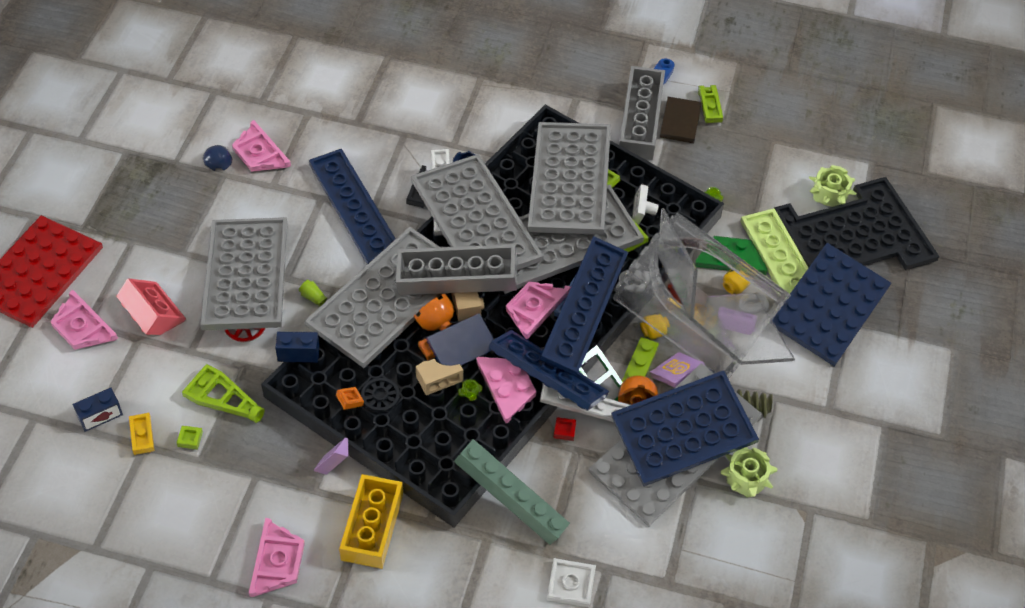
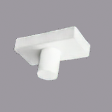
M642 184L635 194L632 219L637 225L640 224L645 212L656 215L658 210L657 204L647 201L648 186Z

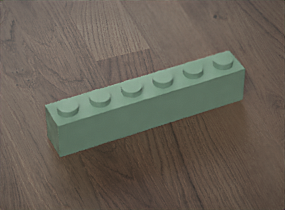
M474 439L455 459L454 462L549 545L556 541L570 524Z

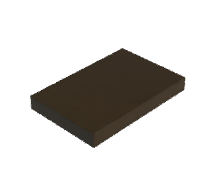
M668 96L660 138L694 143L702 102Z

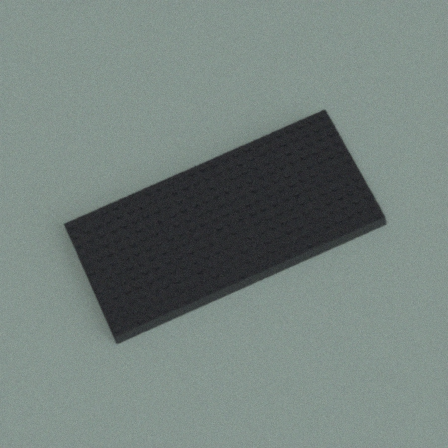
M546 104L485 163L518 217L529 214L539 122L578 123ZM611 140L608 169L620 176V181L612 189L630 217L632 218L635 194L641 184L648 186L647 201L657 204L658 210L656 215L645 212L638 226L648 236V242L628 252L620 274L626 270H635L642 274L643 272H648L650 276L649 283L643 292L636 294V292L623 289L619 284L618 276L588 348L589 351L597 345L603 354L718 222L724 207L723 202ZM432 216L417 230V232L439 247H450L444 235L435 236L434 218ZM580 266L540 280L538 283L553 284L554 288L564 289L565 286L571 284ZM629 275L625 277V281L628 284H641L634 276ZM522 288L506 294L504 291L478 292L479 298L482 297L484 302V309H481V317L493 339L510 330L524 337L506 311V305ZM443 293L447 295L453 305L454 313L449 321L450 326H453L461 321L457 319L451 293ZM554 311L527 339L543 350L558 318L554 316ZM416 320L365 368L318 335V362H283L261 384L264 398L334 446L344 438H348V455L381 478L403 482V493L453 528L456 527L486 492L484 487L454 462L467 445L474 439L507 467L558 408L557 406L540 402L543 382L528 375L536 390V396L530 402H527L520 412L517 411L511 417V421L505 423L476 360L461 366L463 369L462 382L426 395L416 377V366L423 361L430 360L426 359L418 346V342L441 330L428 331L423 329ZM494 351L482 356L489 358L505 359L504 357L498 356ZM593 355L581 365L585 374L599 360L596 355ZM375 378L389 379L399 388L400 398L397 406L389 412L382 413L369 411L364 404L361 407L344 409L336 396L337 390L356 387L361 395L364 385Z

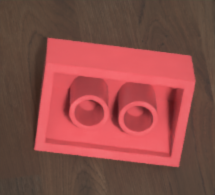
M127 279L116 296L120 300L121 305L131 314V318L141 327L142 332L147 335H162L186 320L184 315L155 281Z

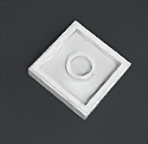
M553 558L547 601L590 608L596 565Z

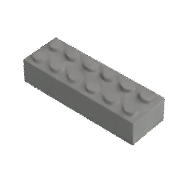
M631 66L619 145L643 159L653 160L665 70Z
M515 244L398 249L396 285L399 295L517 290L518 257Z

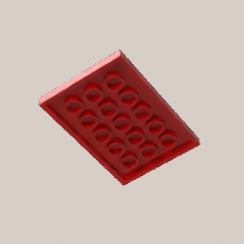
M41 215L0 259V313L33 328L103 248L102 243Z

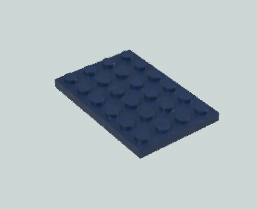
M826 243L770 320L769 325L835 367L890 287L891 282L829 243Z
M724 370L611 412V417L643 486L759 442V438Z

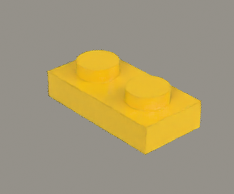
M150 413L129 416L133 454L137 455L155 451Z

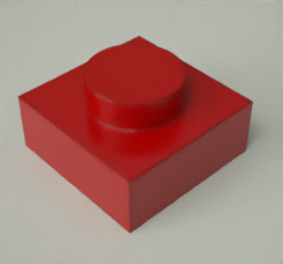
M556 417L554 438L574 441L576 420Z

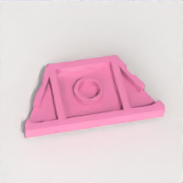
M255 120L250 123V128L247 131L244 130L240 138L232 145L233 151L251 172L288 168L291 166L290 160Z
M528 282L506 305V311L524 338L528 339L567 297L571 287L565 286L564 289L554 288L553 284Z
M74 290L70 291L69 299L66 303H62L59 312L51 320L52 327L74 350L118 339L117 334Z
M476 358V363L505 423H508L517 411L520 412L525 404L536 396V390L527 372L512 365L507 359Z
M265 518L249 589L250 597L295 584L298 580L305 542L299 536L291 534L286 528H280L272 523V520L269 518Z

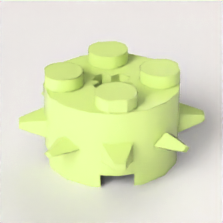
M840 166L821 167L816 177L809 176V179L815 182L810 192L813 193V199L816 202L833 207L845 204L849 194H857L851 189L855 179L851 178L847 174L848 171Z
M745 447L736 451L733 455H725L730 463L729 467L721 470V474L727 476V483L732 487L733 491L735 490L746 497H755L765 487L773 488L768 479L771 474L778 470L770 465V459L766 452L757 448L750 450Z

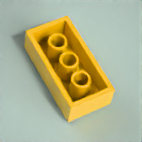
M361 474L339 548L341 561L383 569L403 498V482Z

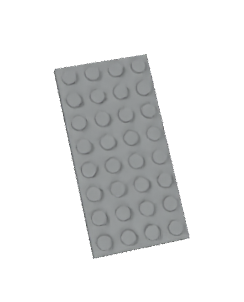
M539 122L528 232L604 235L611 124Z
M479 154L411 176L413 185L450 247L515 244L518 257L517 270L543 261L544 256Z
M610 184L607 185L604 235L529 232L544 258L539 263L517 270V289L524 287L528 282H538L580 266L593 236L621 249H626L643 242V235ZM529 214L519 217L527 231Z
M287 217L212 220L201 330L282 327Z
M409 227L305 320V326L313 332H318L320 337L365 368L415 321L414 315L419 316L421 314L419 310L423 306L443 294L399 295L396 285L398 249L441 247Z
M701 363L675 388L714 373ZM735 392L753 426L762 417V413ZM620 439L589 468V472L646 525L650 526L719 458L643 486L622 439Z

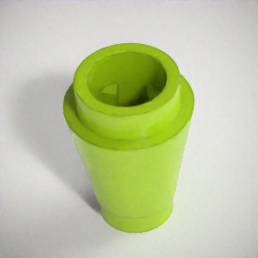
M306 280L300 286L299 292L301 296L319 307L327 301V297L314 281Z

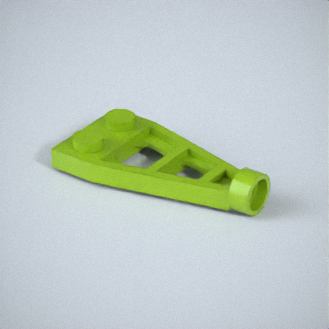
M208 364L200 370L182 391L183 397L200 406L246 417L255 423H258L265 413L264 408L258 406L223 372ZM217 384L222 385L227 390L221 399L207 396ZM233 395L243 400L238 407L226 404Z

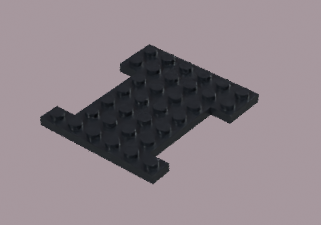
M887 177L854 185L853 191L857 193L858 200L798 216L791 203L774 207L808 268L826 243H829L864 266L897 257L903 268L908 270L936 262L940 257Z

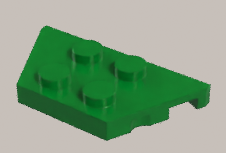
M714 236L695 260L694 266L729 271L733 267L738 266L746 268L750 274L766 275L767 267L751 240Z

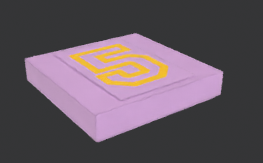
M678 352L650 371L652 378L675 388L701 363L704 366L705 364L702 361Z

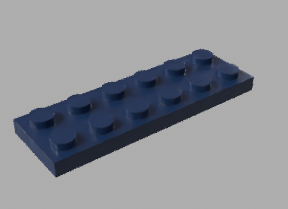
M513 330L490 342L489 348L498 356L504 357L512 365L523 369L528 375L537 378L545 386L556 390L561 396L575 402L582 409L588 411L607 398L609 393L607 389L580 372L577 376H574L539 360L543 349Z

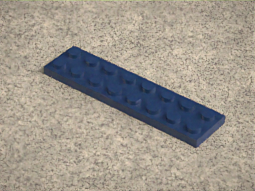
M342 148L310 159L309 165L368 265L396 240L395 236Z
M593 236L539 360L577 376L628 254L627 251Z

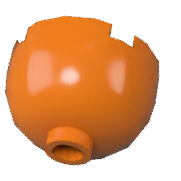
M442 294V299L439 300L436 297L419 310L421 313L419 316L414 315V319L423 329L428 331L440 329L442 331L451 325L449 321L453 317L454 309L446 294Z
M628 377L619 388L618 402L633 405L658 395L657 387L648 377Z

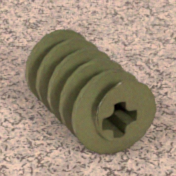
M740 389L737 390L741 397L759 412H762L763 418H766L767 414L771 413L773 394H769L768 398H766L765 393H761L760 397H758L756 391L750 396L748 390L745 391L744 395H742Z

